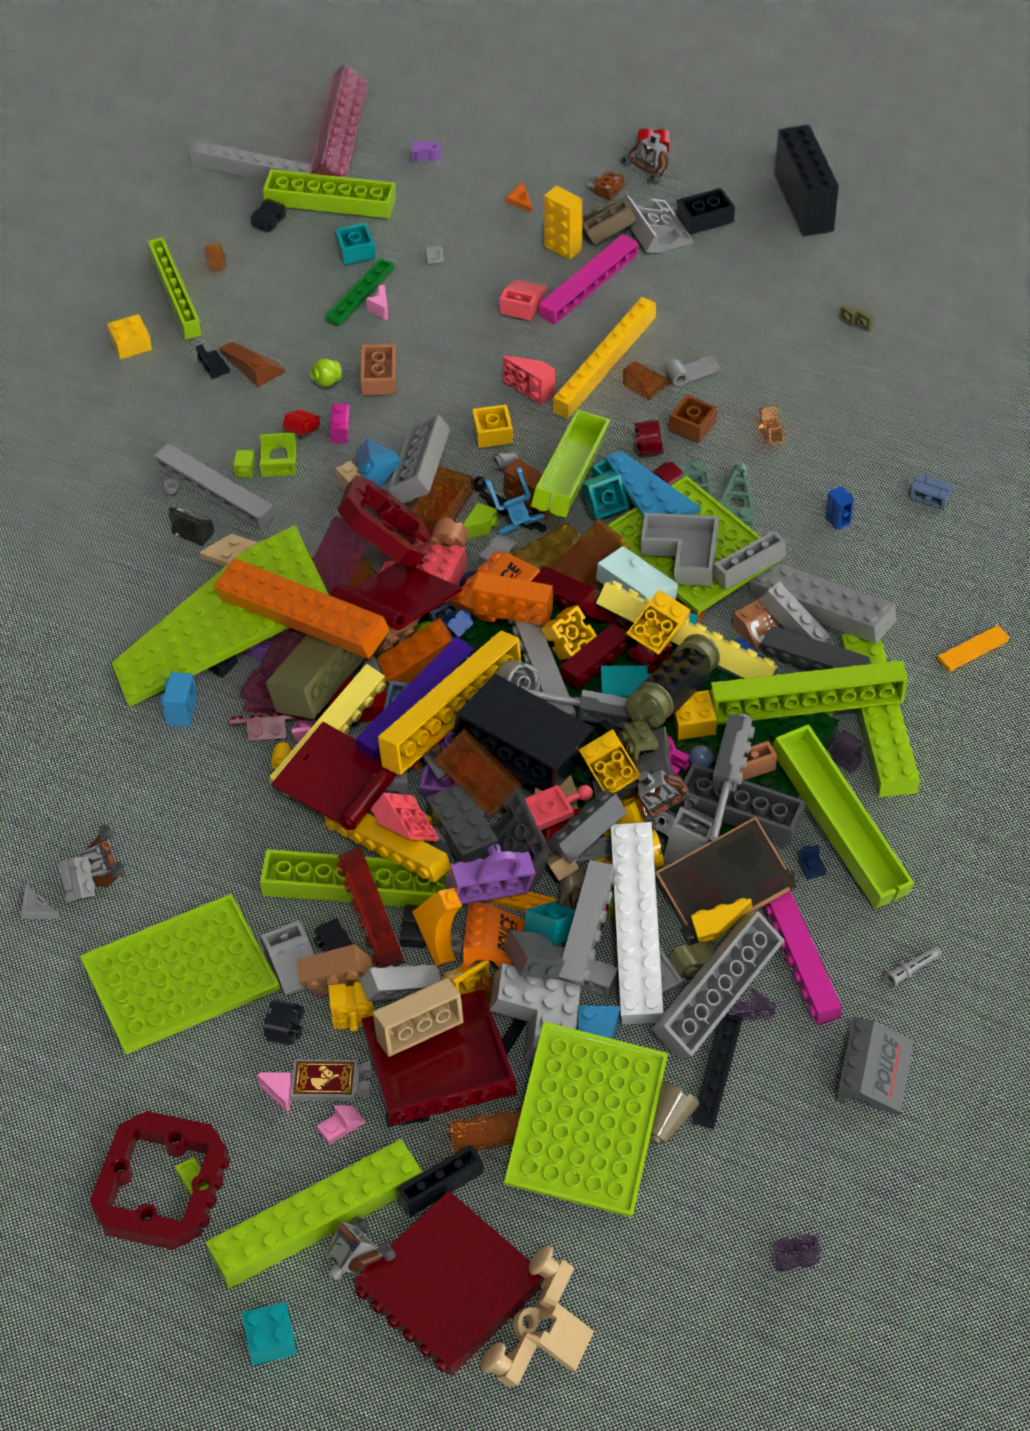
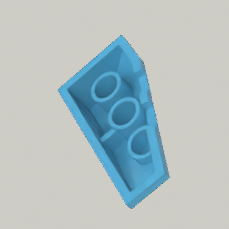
M368 438L356 451L358 468L362 477L372 480L380 487H382L402 462L396 452Z

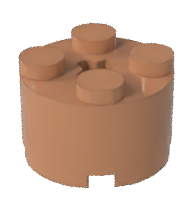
M451 518L439 519L433 527L429 544L465 547L469 535L468 528L460 521L459 524L453 522Z

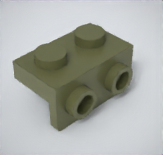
M646 721L623 723L620 741L625 745L627 753L631 755L634 761H638L639 751L658 749L659 742Z

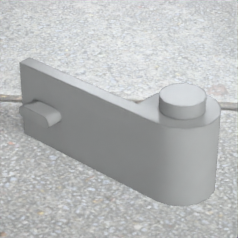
M712 354L684 366L679 360H671L666 365L665 370L673 384L681 386L720 371L721 367Z

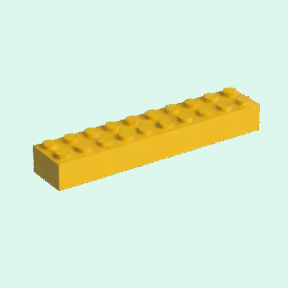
M502 630L498 632L378 736L382 767L401 775L454 728L456 713L495 673L497 674L506 660L521 661L519 638Z

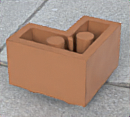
M769 741L751 746L749 754L745 753L747 764L745 769H741L743 780L776 770L777 754Z

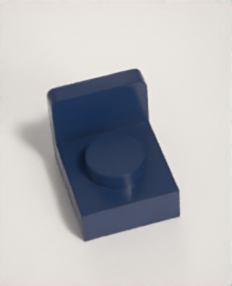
M819 845L806 846L799 850L798 861L806 880L824 876L826 873L819 856Z

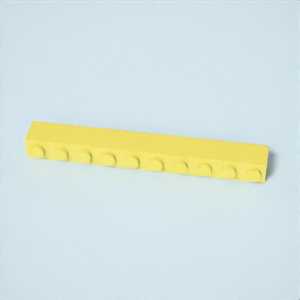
M612 581L605 583L596 604L635 622L651 599L647 597L643 599L639 597L638 592L632 589L627 591L622 588V584ZM690 619L687 620L679 633L671 640L680 645L691 634H701L712 639L720 653L718 665L745 679L773 676L778 667L774 665L775 661L767 657L762 659L757 656L758 653L754 650L747 649L746 651L740 648L741 644L733 640L729 642L723 639L724 636L715 631L711 633L706 630L707 627L699 623L695 625L689 622Z

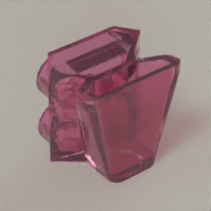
M266 669L253 670L241 688L239 698L246 700L242 708L243 711L262 714L278 713L275 710L266 685V681L272 676L269 675Z

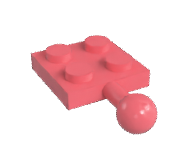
M556 785L524 799L535 818L537 826H539L540 830H543L574 817L575 813L570 803L579 799L583 801L591 799L593 790L588 785H582L578 788L577 792L565 796L559 785Z

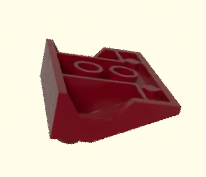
M544 565L531 581L552 585L553 602L560 603L564 608L578 605L582 613L589 617L613 623L614 625L617 622L610 610L596 606L594 603L596 589Z

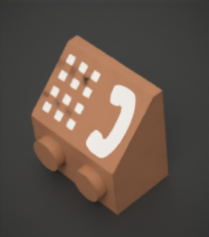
M762 597L734 612L733 628L755 650L762 647L761 642L771 626L784 629L759 602Z

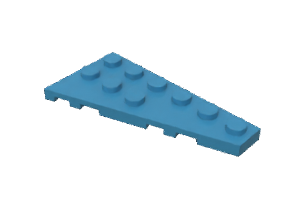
M623 451L605 456L606 463L610 469L621 474L624 490L643 519L645 513L694 515L701 512L700 506Z

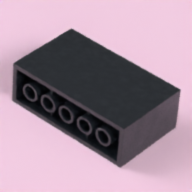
M810 125L778 129L774 176L802 236L834 232L839 185Z
M495 673L456 713L452 740L544 791L556 785L560 787L581 764L584 758L579 749L591 743L594 727Z

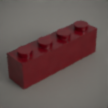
M612 623L561 665L562 679L576 690L583 685H587L591 678L601 673V666L612 664L621 653H625L628 650L629 636Z

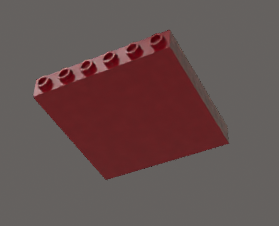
M484 990L461 994L464 1023L388 1057L377 1041L374 1017L361 1018L364 1037L391 1125L517 1094L515 1077L492 1012L489 1011L490 1007Z
M448 1191L390 1245L396 1254L393 1260L386 1261L383 1257H380L379 1261L367 1266L354 1279V1291L360 1299H366L370 1303L374 1312L384 1315L387 1323L392 1328H398L407 1342H413L417 1345L419 1352L425 1358L430 1357L435 1362L434 1364L439 1371L453 1376L542 1288L541 1285L545 1278L539 1274L531 1275L529 1272L530 1260L454 1194Z

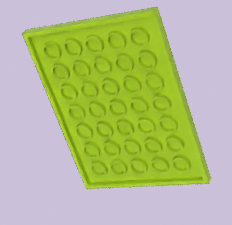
M688 476L671 485L700 506L701 512L694 515L719 516V534L715 563L761 538V536ZM636 507L603 528V533L617 546H624L675 581L674 568L676 556L642 555L641 536L644 519ZM779 561L727 590L715 580V574L712 586L678 584L676 597L698 615Z
M232 893L80 955L81 962L125 1055L280 990V985Z
M543 1021L503 1185L632 1218L668 1053Z

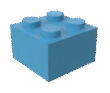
M171 672L169 679L165 681V694L161 695L160 703L164 707L163 717L166 718L168 726L190 728L198 699L193 674Z

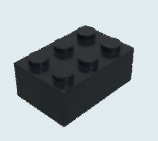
M720 187L678 199L676 215L691 235L734 222L735 206Z

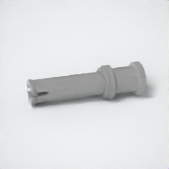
M934 945L906 963L900 962L895 969L887 970L884 972L886 983L891 988H896L898 983L903 980H909L914 972L941 957L940 949ZM925 957L927 958L924 961L917 964L918 961L922 960Z

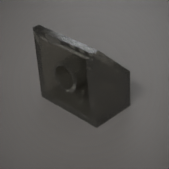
M170 507L168 509L174 535L203 547L214 534L213 520H210L208 517H203L184 508Z

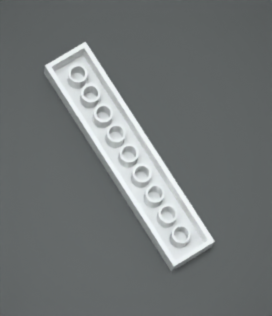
M652 823L616 824L611 826L613 865L616 873H618L617 881L614 885L622 1024L656 1023L664 1014Z

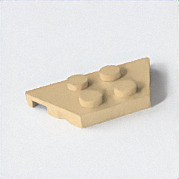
M230 534L202 550L200 558L226 566L233 558H236L245 549L258 542Z

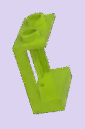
M295 433L260 434L261 477L297 475ZM275 448H283L287 451V458L270 459V453Z

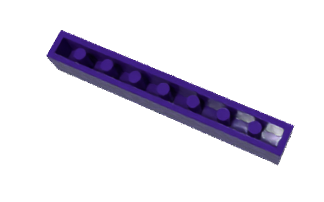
M456 636L356 738L357 749L374 761L379 756L381 757L378 736L474 654V648Z

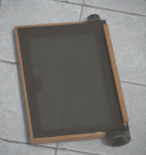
M757 817L718 837L717 841H711L655 872L685 924L681 931L689 945L698 943L691 915H694L695 912L699 910L708 911L720 904H733L741 898L746 900L751 898L752 909L747 913L749 914L797 888L796 883L799 882L794 871L789 872Z

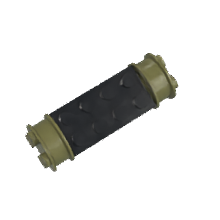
M701 634L687 636L683 643L678 645L675 651L627 698L626 706L632 721H646L650 729L660 727L671 714L674 715L711 676V671L718 666L720 653L715 642Z

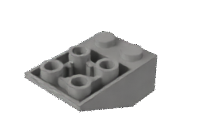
M680 807L670 831L663 856L664 861L671 864L711 842L712 840L709 837L714 818L694 808ZM703 858L690 866L700 874L706 859Z
M300 921L261 935L263 950L285 996L305 989L306 987L299 983L297 959L314 955Z

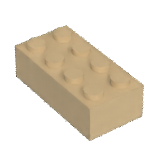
M449 978L373 1012L377 1041L388 1057L464 1023L461 995Z

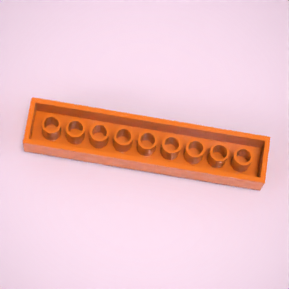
M233 558L213 585L221 600L367 659H370L390 630L383 616L236 558Z

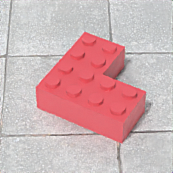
M430 545L426 560L422 565L418 564L416 568L458 586L468 566L466 547H459L458 545ZM385 562L381 571L385 570L386 568H388L396 562ZM452 597L443 603H450Z

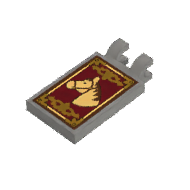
M294 1059L291 1101H355V1096L371 1097L370 1081L359 1082V1077L372 1078V1063L364 1062L358 1065V1060Z

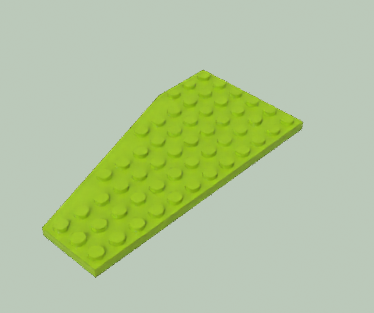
M295 525L245 549L236 557L238 560L329 595ZM227 564L111 664L126 701L131 707L165 690V681L169 679L171 672L196 675L290 627L221 600L213 585L229 564Z

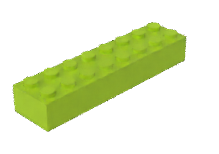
M270 169L263 188L264 201L269 198L284 204L287 208L388 219L391 217L397 198L396 183L273 169Z

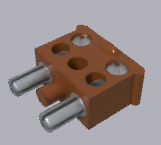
M607 171L604 175L597 173L595 175V183H587V187L595 189V195L606 198L609 201L625 186L624 175Z

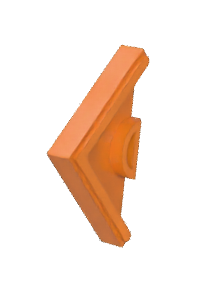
M521 182L506 197V202L532 212L530 198L525 189L524 182Z

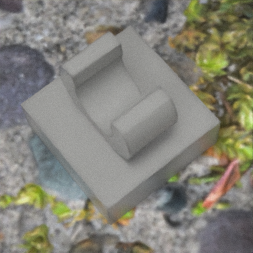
M441 244L425 246L428 264L444 262Z

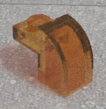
M220 243L204 246V254L210 272L227 268L225 251H222Z
M771 405L759 408L761 421L759 428L765 443L771 446L787 442L785 426L779 420L778 406Z

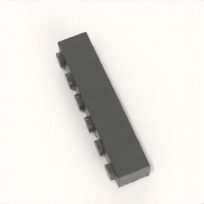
M771 626L761 642L765 654L769 657H777L785 662H793L800 667H808L813 670L872 664L868 656L775 626Z

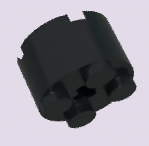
M273 999L269 1005V1008H272L271 1013H266L263 1033L267 1037L265 1040L293 1045L296 1038H300L302 1034L300 1020L303 1018L305 1008L297 1003Z

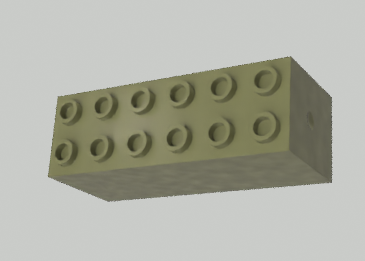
M307 634L266 681L276 712L315 719L364 660V657Z

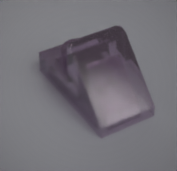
M751 988L750 1002L741 1001L735 1003L732 1006V1015L743 1017V1021L772 1019L775 1016L776 1006L769 999Z

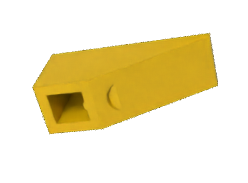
M741 898L733 904H720L714 907V909L708 911L699 910L694 915H691L698 943L710 942L722 937L752 909L751 898L747 900Z

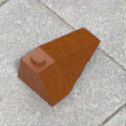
M232 341L219 348V352L257 387L285 373V369L275 360Z

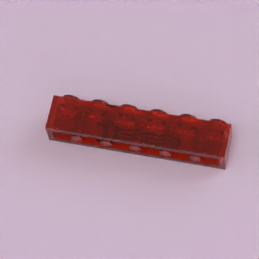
M361 847L338 855L340 860L337 863L340 874L345 873L347 878L343 882L347 892L352 891L354 899H351L354 910H359L361 917L358 918L361 929H366L368 933L365 939L369 949L373 947L375 955L372 958L376 967H396L406 963Z

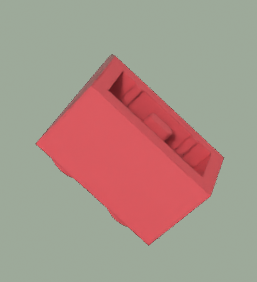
M515 280L505 287L500 297V314L532 321L548 287Z
M503 356V382L541 405L555 395V369L543 361Z
M383 793L371 808L379 824L408 839L440 840L435 833V829L427 820L425 813L417 804V800L412 795Z

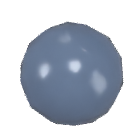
M704 745L694 747L689 754L691 766L695 763L708 768L711 766L714 758L711 749Z

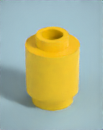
M280 742L273 748L271 759L273 769L276 770L292 751L289 744Z

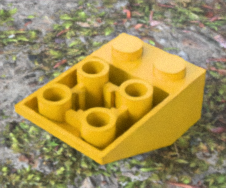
M658 589L626 634L659 655L687 622L691 610Z
M613 729L579 749L603 791L616 793L637 780L640 775Z

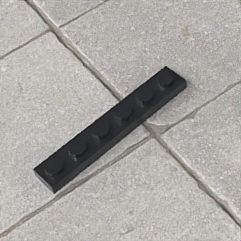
M726 1014L719 1023L699 1098V1105L693 1120L694 1125L711 1129L715 1128L743 1017Z

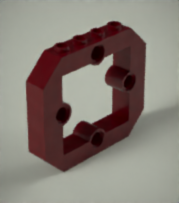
M355 475L344 489L337 509L339 514L350 528L397 563L414 569L418 564L422 565L427 558L426 555L430 546V529L416 513L375 482ZM366 504L377 512L382 521L363 508ZM390 524H393L409 536L408 540L396 533V530Z
M145 1111L118 1125L90 1198L92 1211L106 1236L175 1250L201 1236L204 1228L208 1227L210 1221L209 1213L211 1208H214L216 1205V1192L223 1185L224 1177L222 1175L224 1170H227L229 1167L230 1157H228L225 1145L211 1124ZM138 1139L165 1145L167 1153L172 1157L182 1156L187 1150L206 1154L199 1175L192 1180L191 1187L193 1192L182 1221L158 1216L157 1209L151 1204H143L136 1211L113 1206L120 1186L127 1185L132 1179L129 1162ZM209 1185L204 1191L198 1190L201 1186ZM147 1217H152L150 1220H144Z

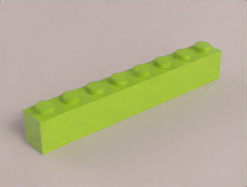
M161 237L147 241L151 260L185 340L202 336L199 318L164 238Z

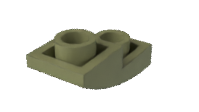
M840 306L839 319L851 327L857 324L868 332L873 329L875 316L856 307Z

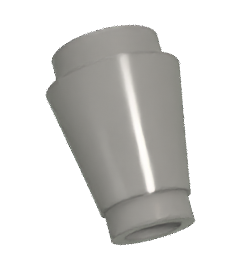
M517 452L497 453L492 457V465L495 470L502 471L516 459H519Z

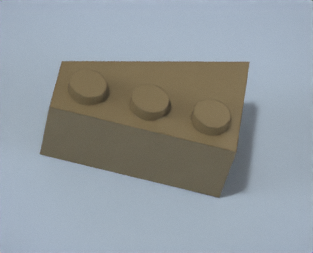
M625 198L608 203L604 208L598 210L593 208L591 209L592 212L582 213V224L594 245L637 221Z

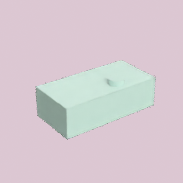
M624 546L598 563L596 580L603 585L607 582L616 581L622 584L623 589L627 591L632 589L638 592L639 597L643 599L646 597L652 599L659 589L676 600L678 583Z

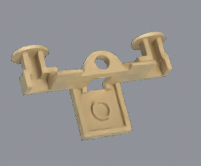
M551 1246L540 1248L529 1263L531 1275L539 1274L545 1278L541 1285L544 1289H542L534 1307L524 1308L515 1315L513 1330L520 1341L518 1346L514 1347L513 1351L509 1352L506 1356L504 1354L505 1344L497 1342L486 1351L481 1361L482 1371L484 1373L491 1371L507 1387L519 1385L537 1346L569 1371H576L594 1333L591 1328L558 1303L574 1267L563 1259L556 1261L552 1257L553 1248ZM524 1316L529 1320L528 1328L523 1325ZM549 1318L553 1320L549 1332L545 1330L535 1332L540 1320Z

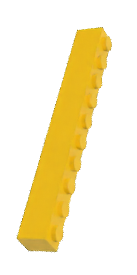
M644 297L637 301L553 397V413L567 419L574 413L656 318V302Z

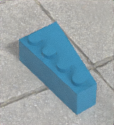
M579 1005L578 1030L615 1039L617 1027L621 1020V1006Z

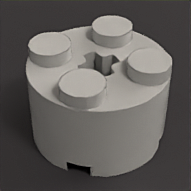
M506 660L499 668L497 675L519 687L539 691L541 682L538 677V670L534 666L518 660Z

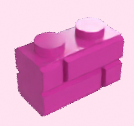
M332 404L330 421L331 443H348L351 419L349 404Z

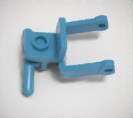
M517 467L516 471L525 495L504 502V505H499L490 479L485 480L495 507L500 511L507 509L509 518L512 521L509 525L498 530V534L502 536L519 528L520 524L524 523L527 525L545 518L544 513L530 516L524 502L529 500L530 492L523 477L524 474L521 467Z

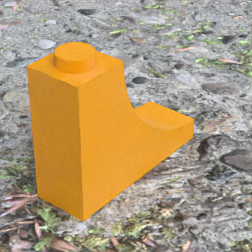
M455 888L438 891L412 911L436 967L451 964L456 960L451 944V927L454 916L459 908L462 907Z

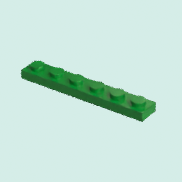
M380 258L325 315V321L340 327L395 269L394 263Z

